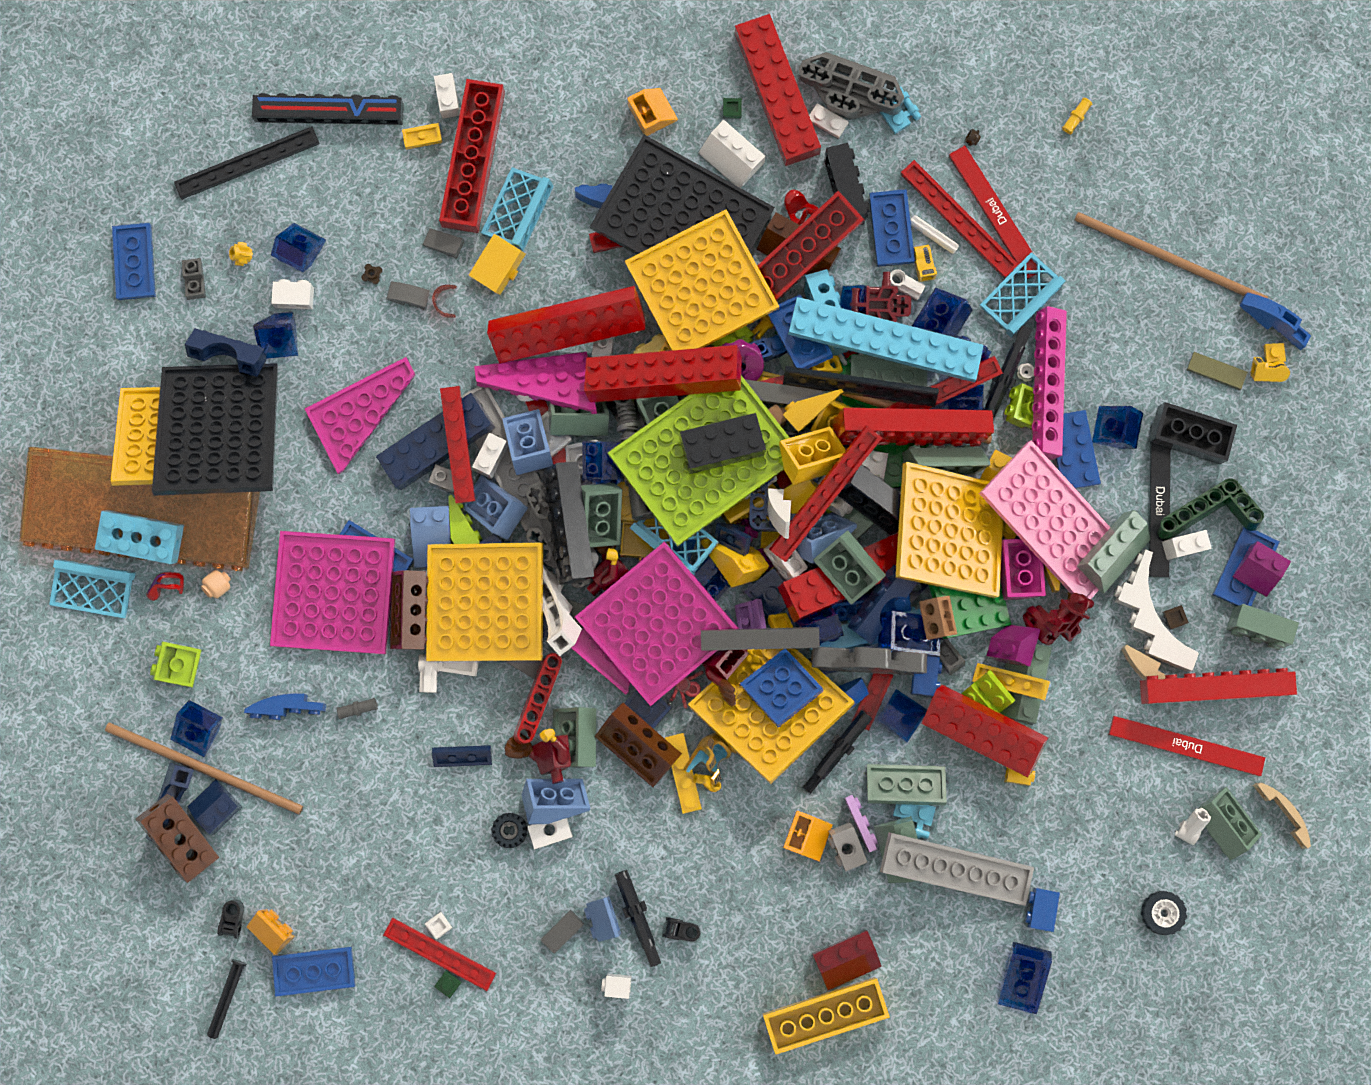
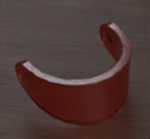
M450 284L441 285L436 288L432 295L433 305L441 316L456 318L455 314L444 313L438 309L436 300L442 291L457 289V286Z

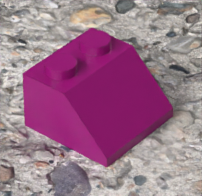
M1257 541L1251 544L1232 577L1267 597L1281 580L1292 561Z
M1016 625L1006 626L991 637L986 656L1002 663L1030 667L1040 629Z

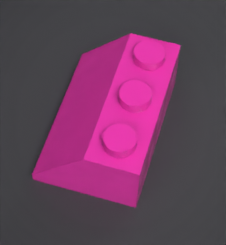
M1021 539L1002 540L1000 580L1003 600H1020L1046 596L1044 566L1040 559Z

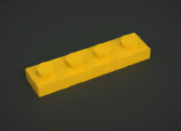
M977 663L973 682L991 670L1009 692L1045 701L1050 681Z
M684 733L665 737L671 745L682 753L672 766L682 813L701 810L696 783L692 781L693 770H690V772L684 770L686 763L690 759Z

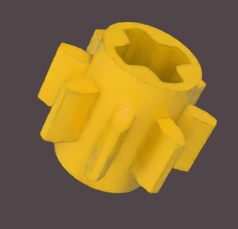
M238 242L230 247L229 258L235 262V265L244 266V264H247L252 259V249L247 246V243Z

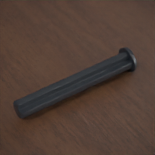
M231 960L233 964L207 1032L209 1038H218L243 967L247 965L239 960Z

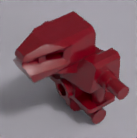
M883 272L882 286H864L863 303H859L860 288H851V311L859 313V307H863V314L897 322V317H908L911 314V297L909 295H896L898 287L891 286L890 272Z
M1073 593L1070 601L1060 600V609L1051 610L1048 613L1041 605L1030 606L1022 617L1026 627L1040 629L1038 639L1042 643L1051 645L1059 635H1062L1070 642L1076 635L1081 633L1080 621L1083 618L1089 620L1090 616L1085 612L1094 606V601L1088 599L1083 594Z

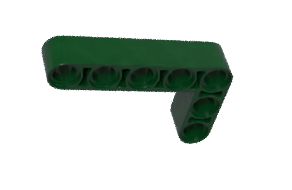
M1228 478L1164 517L1158 527L1157 534L1161 539H1172L1225 505L1245 529L1255 531L1261 525L1264 513L1238 481ZM1225 488H1229V489H1231L1233 492H1229V491H1227ZM1195 507H1199L1202 511L1196 510ZM1179 517H1185L1186 521L1181 520ZM1250 517L1255 518L1257 521H1252ZM1164 526L1170 527L1171 530H1166Z

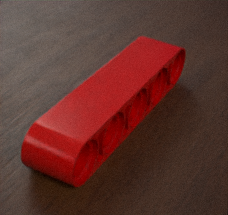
M556 653L548 654L541 660L514 731V740L518 744L529 743L535 736L562 664L561 657ZM548 658L554 659V668L548 665ZM542 676L548 678L549 683L547 686L541 683L540 679ZM535 694L541 696L542 702L540 704L534 701ZM528 712H532L535 715L533 722L528 721ZM521 730H525L528 733L527 740L521 739Z

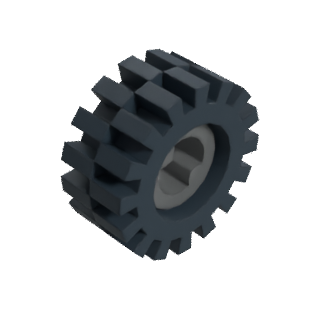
M504 813L493 822V827L491 828L492 837L501 847H518L527 837L528 828L526 822L515 813ZM506 826H513L515 833L513 835H506L504 829Z

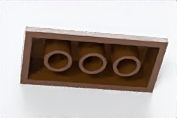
M775 212L756 250L768 256L800 225ZM837 246L806 275L826 269L829 273L840 255L841 248Z

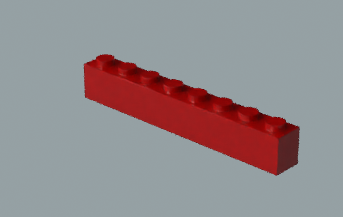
M1278 668L1276 673H1270L1269 669L1257 670L1258 674H1251V670L1239 671V675H1233V671L1221 672V676H1214V672L1202 673V677H1196V673L1184 674V678H1177V674L1165 675V679H1159L1158 675L1146 676L1147 680H1140L1141 704L1297 695L1295 671L1288 672V668Z

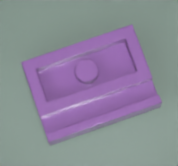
M761 599L735 605L739 629L766 628Z

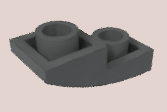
M201 258L182 260V275L185 280V296L187 300L206 298Z
M391 281L386 300L403 306L406 303L424 309L430 290Z
M570 909L540 940L555 954L584 923Z

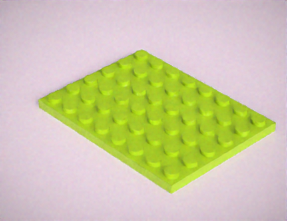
M741 375V391L688 395L609 451L608 456L678 547L782 472L784 466L779 442L790 437ZM756 413L766 447L764 456L689 474L679 439L681 431Z

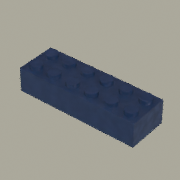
M472 393L462 398L468 446L496 428L477 397ZM443 411L376 456L395 488L403 490L433 470L435 464L440 465L449 459Z

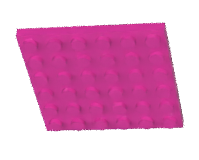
M280 531L270 646L386 654L396 539Z
M665 541L575 616L578 622L650 706L718 651H701V630L739 629Z

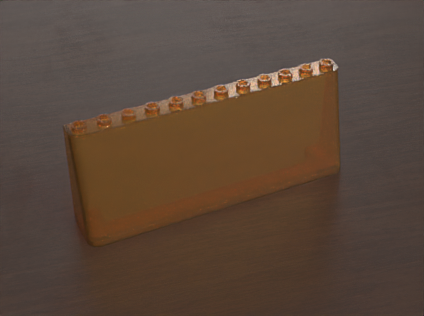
M28 447L19 538L23 546L35 547V544L42 545L41 548L54 549V546L61 547L60 550L72 552L74 548L80 549L79 552L91 554L92 551H99V555L110 556L111 552L96 550L95 544L101 511L111 510L184 525L178 562L175 564L186 565V562H193V565L198 567H205V564H211L212 568L224 569V566L231 567V570L243 571V568L249 569L260 492L153 496L152 484L112 486L113 456ZM119 529V536L122 538L123 532ZM138 533L137 535L139 541L142 540V536L140 533ZM157 536L156 542L160 545L161 539ZM117 555V557L129 558V556L126 555Z

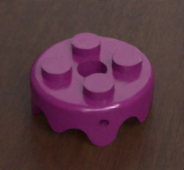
M741 339L733 343L722 344L721 346H738L742 362L745 363L744 368L741 369V375L745 380L757 381L760 378L764 369V360L757 344H749Z

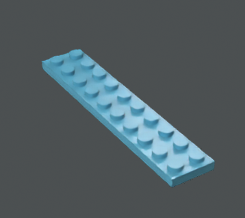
M800 297L796 299L788 335L974 383L977 379L983 350L982 344Z

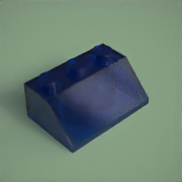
M935 287L912 327L956 338L973 310L967 299Z

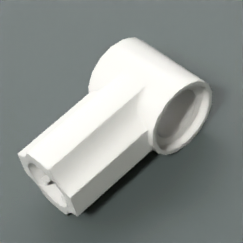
M899 269L892 271L890 274L891 286H897L899 292L909 295L915 300L919 299L924 290V284L906 276ZM892 277H898L901 283H894Z
M426 654L419 655V692L437 693L439 661H426Z
M1196 808L1186 821L1183 820L1180 823L1179 831L1176 830L1175 836L1194 845L1199 839L1201 831L1210 822L1211 816L1205 809Z

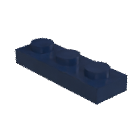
M491 745L432 748L433 766L492 765Z

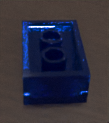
M898 611L880 613V623L883 630L878 635V648L891 649V652L926 653L927 656H940V638L927 640L921 614Z
M1013 942L998 1004L1037 1014L1052 965V952Z

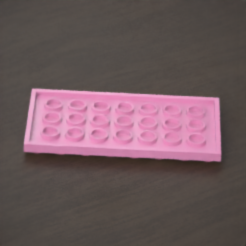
M1030 440L979 494L1071 594H1083L1088 599H1092L1099 589L1084 575L1077 565L1109 530L1110 526Z

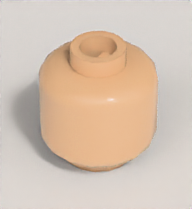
M213 570L202 579L201 589L209 598L218 599L230 589L229 581L231 579L226 572L223 571L221 573L218 570Z

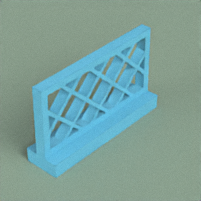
M512 167L481 234L492 238L493 234L497 236L502 235V239L519 250L524 251L554 187L551 180L546 177L540 178ZM514 174L520 175L523 181L514 185L511 180ZM532 181L539 182L536 189L529 191L528 183ZM525 185L527 192L517 196L515 189ZM513 190L515 198L505 201V193ZM529 196L531 200L529 205L522 207L519 200ZM517 201L520 209L509 212L507 205ZM505 207L507 214L498 218L496 215L497 210ZM522 213V220L514 224L512 216ZM509 218L512 225L502 229L500 221ZM498 224L499 231L494 233L488 232L490 225ZM514 229L515 235L513 239H506L504 233Z
M1031 252L979 306L1005 329L1006 333L1012 338L1020 330L1021 326H1024L1063 286L1066 280L1061 276L1058 277ZM1032 259L1037 264V270H1027L1026 263ZM1015 274H1024V283L1014 284L1013 276ZM1027 274H1037V283H1027ZM1040 274H1048L1052 280L1049 283H1040ZM1003 287H1011V297H1001V289ZM1014 287H1024V296L1014 297ZM1027 287H1038V294L1036 296H1027ZM990 300H998V310H991L986 304ZM1001 300H1011L1012 310H1001ZM1014 300H1025V307L1015 310ZM1001 313H1012V321L1008 325L1001 319Z
M656 518L655 527L648 528L643 524L645 520L638 521L637 523L634 522L630 527L632 531L654 549L664 541L670 542L669 547L693 575L696 574L697 568L719 543L704 529H701L700 532L704 535L699 536V532H697L696 536L688 539L697 540V550L687 551V542L685 541L683 542L684 551L676 552L671 538L663 540L659 538V529L664 528L659 526ZM701 538H708L712 541L707 549H700ZM688 553L698 554V560L693 566L688 562Z
M62 559L54 560L53 567L55 568L49 605L126 618L135 572ZM60 572L67 573L71 579L65 585L59 580ZM81 576H85L90 582L84 588H81L76 581ZM100 579L105 580L109 586L102 592H100L95 584ZM119 582L126 584L125 592L121 595L114 588ZM74 583L79 591L71 596L66 587ZM90 586L97 592V595L92 599H89L84 592ZM109 589L117 597L110 603L103 596ZM62 590L68 599L63 603L55 602L57 593ZM81 593L86 603L82 606H77L73 598ZM98 597L105 604L100 610L96 609L92 604ZM119 600L122 605L121 613L114 612L110 605Z

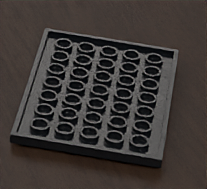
M644 134L591 223L590 229L637 255L727 210L750 252L775 207Z
M277 363L264 364L257 377L239 372L238 365L162 367L152 484L153 496L273 491L278 385Z

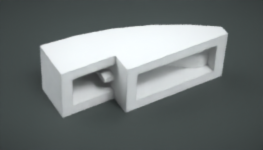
M768 488L767 512L769 519L778 533L784 538L789 539L791 500H783L784 489Z

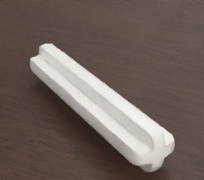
M914 215L911 218L912 227L950 253L954 254L957 251L959 245L918 216Z

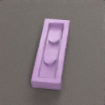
M853 795L844 798L867 851L872 852L876 850L877 839L874 833H869L867 827L870 824L866 816H862L859 811L862 807L858 798H854Z

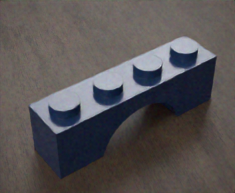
M194 328L184 344L187 357L205 362L213 356L227 355L237 361L239 372L255 377L258 376L267 361L264 348L227 338L223 335L213 334L206 330Z
M894 564L887 570L886 576L875 586L872 594L863 602L862 607L847 625L849 629L870 644L874 642L883 630L880 623V613L883 606L892 598H907L918 583L896 578V565Z
M169 763L157 801L166 794H169L179 804L182 795L189 787L194 770ZM169 819L164 820L163 827L168 825ZM146 834V837H145V838L148 839L149 841H151V839H150V838L148 837V835Z

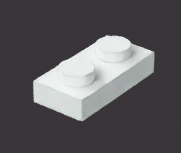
M818 103L809 115L812 124L838 139L849 123Z

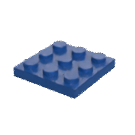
M787 649L780 651L740 683L741 688L778 728L823 692V688Z

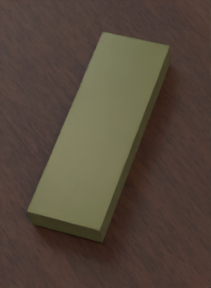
M1197 352L1192 353L1187 367V371L1238 390L1242 389L1248 373Z

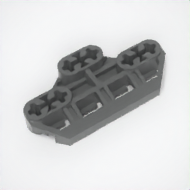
M828 52L802 60L799 66L801 81L814 87L827 109L836 115L853 120L879 112L897 115L902 110L904 95L895 76ZM820 60L821 64L826 67L819 66L812 62ZM837 67H839V68H838V71H840V72H842V73H845V74H848V75H850V76L848 77V76H845V75L836 73L835 70H836ZM860 76H863L862 80L873 83V85L859 81ZM887 84V85H886V88H887V89H890V90H893L894 87H895L896 90H897V92H898V94L895 93V92H892V91H889V90L884 89V88H883L884 85Z
M536 482L526 490V497L531 505L526 539L528 543H536L535 540H530L531 532L540 533L538 539L540 543L544 539L547 545H543V549L549 551L547 554L548 558L544 559L543 557V563L557 569L556 561L553 558L554 542L550 538L551 523L548 521L547 515L544 516L538 513L540 511L538 504L534 508L532 502L537 501L534 496L530 497L529 495L532 493L531 489L534 488L535 490H540V493H538L540 500L543 496L545 498L546 486L542 482ZM541 502L544 507H548L546 502ZM590 547L594 571L599 557L594 547ZM592 578L582 582L580 585L579 583H574L572 586L581 588L589 584Z
M831 647L812 648L811 650L812 667L819 668L820 670L894 675L927 674L926 653L891 652V649L855 647L854 652H849V649Z

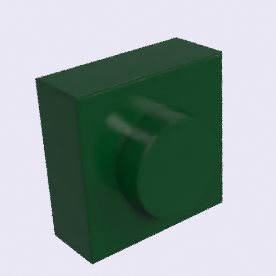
M723 98V118L741 119L742 98Z
M446 970L434 987L450 999L462 981Z

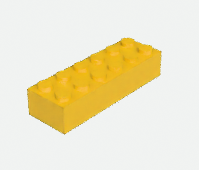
M876 977L762 1014L775 1055L890 1018Z

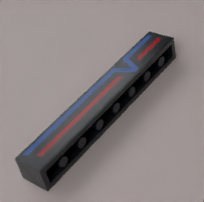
M260 93L259 95H253L252 118L255 123L403 125L404 103L402 98L396 95L388 97L351 95V97H344L340 94H334L333 96H325L323 94H315L314 96L296 94L295 96H288L284 93L277 95Z

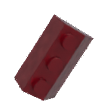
M867 930L812 953L827 990H831L882 967Z

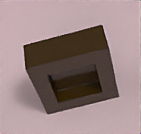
M1182 605L1162 612L1169 630L1189 623Z

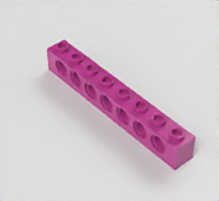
M1047 306L1037 311L1035 318L1036 350L1034 352L1035 379L1033 387L1034 404L1032 407V442L1049 460H1053L1062 456L1067 311Z

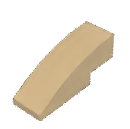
M1128 645L1122 647L1121 651L1126 660L1143 680H1147L1146 676L1158 675L1159 679H1165V674L1158 671L1161 663Z

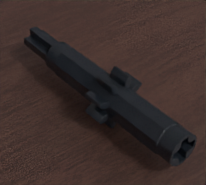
M1021 326L1015 342H1013L1001 368L1003 374L992 378L995 384L984 410H992L994 418L1008 387L1012 389L1015 385L1016 379L1013 376L1032 329L1026 326Z
M861 710L841 736L836 734L831 741L834 743L833 747L814 769L813 775L802 788L811 794L822 779H825L844 754L850 755L855 748L852 744L873 718Z
M628 870L618 872L614 876L626 905L622 909L625 918L630 917L650 967L661 964V960L644 911H647L645 901H639Z

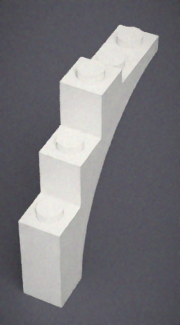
M1144 550L1136 556L1134 564H1137L1136 569L1131 571L1128 577L1130 584L1124 582L1121 586H1117L1114 592L1115 602L1136 610V612H1132L1129 618V623H1131L1130 629L1151 637V639L1148 638L1145 642V655L1183 671L1190 672L1194 668L1199 653L1177 640L1162 624L1155 612L1148 584L1149 565L1153 552Z
M543 565V612L548 625L547 642L561 656L575 645L582 628L569 615L573 606L560 593L564 585H559L556 575L552 571L549 572Z

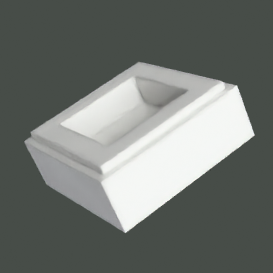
M442 912L425 923L436 940L452 929V926Z

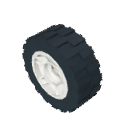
M1157 891L1150 894L1144 900L1145 902L1141 906L1142 921L1151 932L1159 935H1173L1185 925L1187 908L1178 895L1167 891ZM1163 909H1165L1166 914H1168L1167 916H1161V911Z

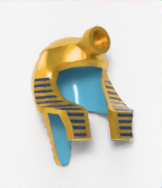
M712 733L701 739L691 758L686 763L684 770L690 772L694 766L702 762L713 775L710 779L712 785H716L721 780L718 769L720 761L729 758L731 753L737 754V752L717 733Z

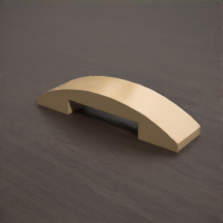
M1255 783L1253 787L1264 801H1271L1273 799L1295 826V829L1290 834L1301 848L1308 849L1311 844L1306 825L1292 803L1274 788L1263 783Z

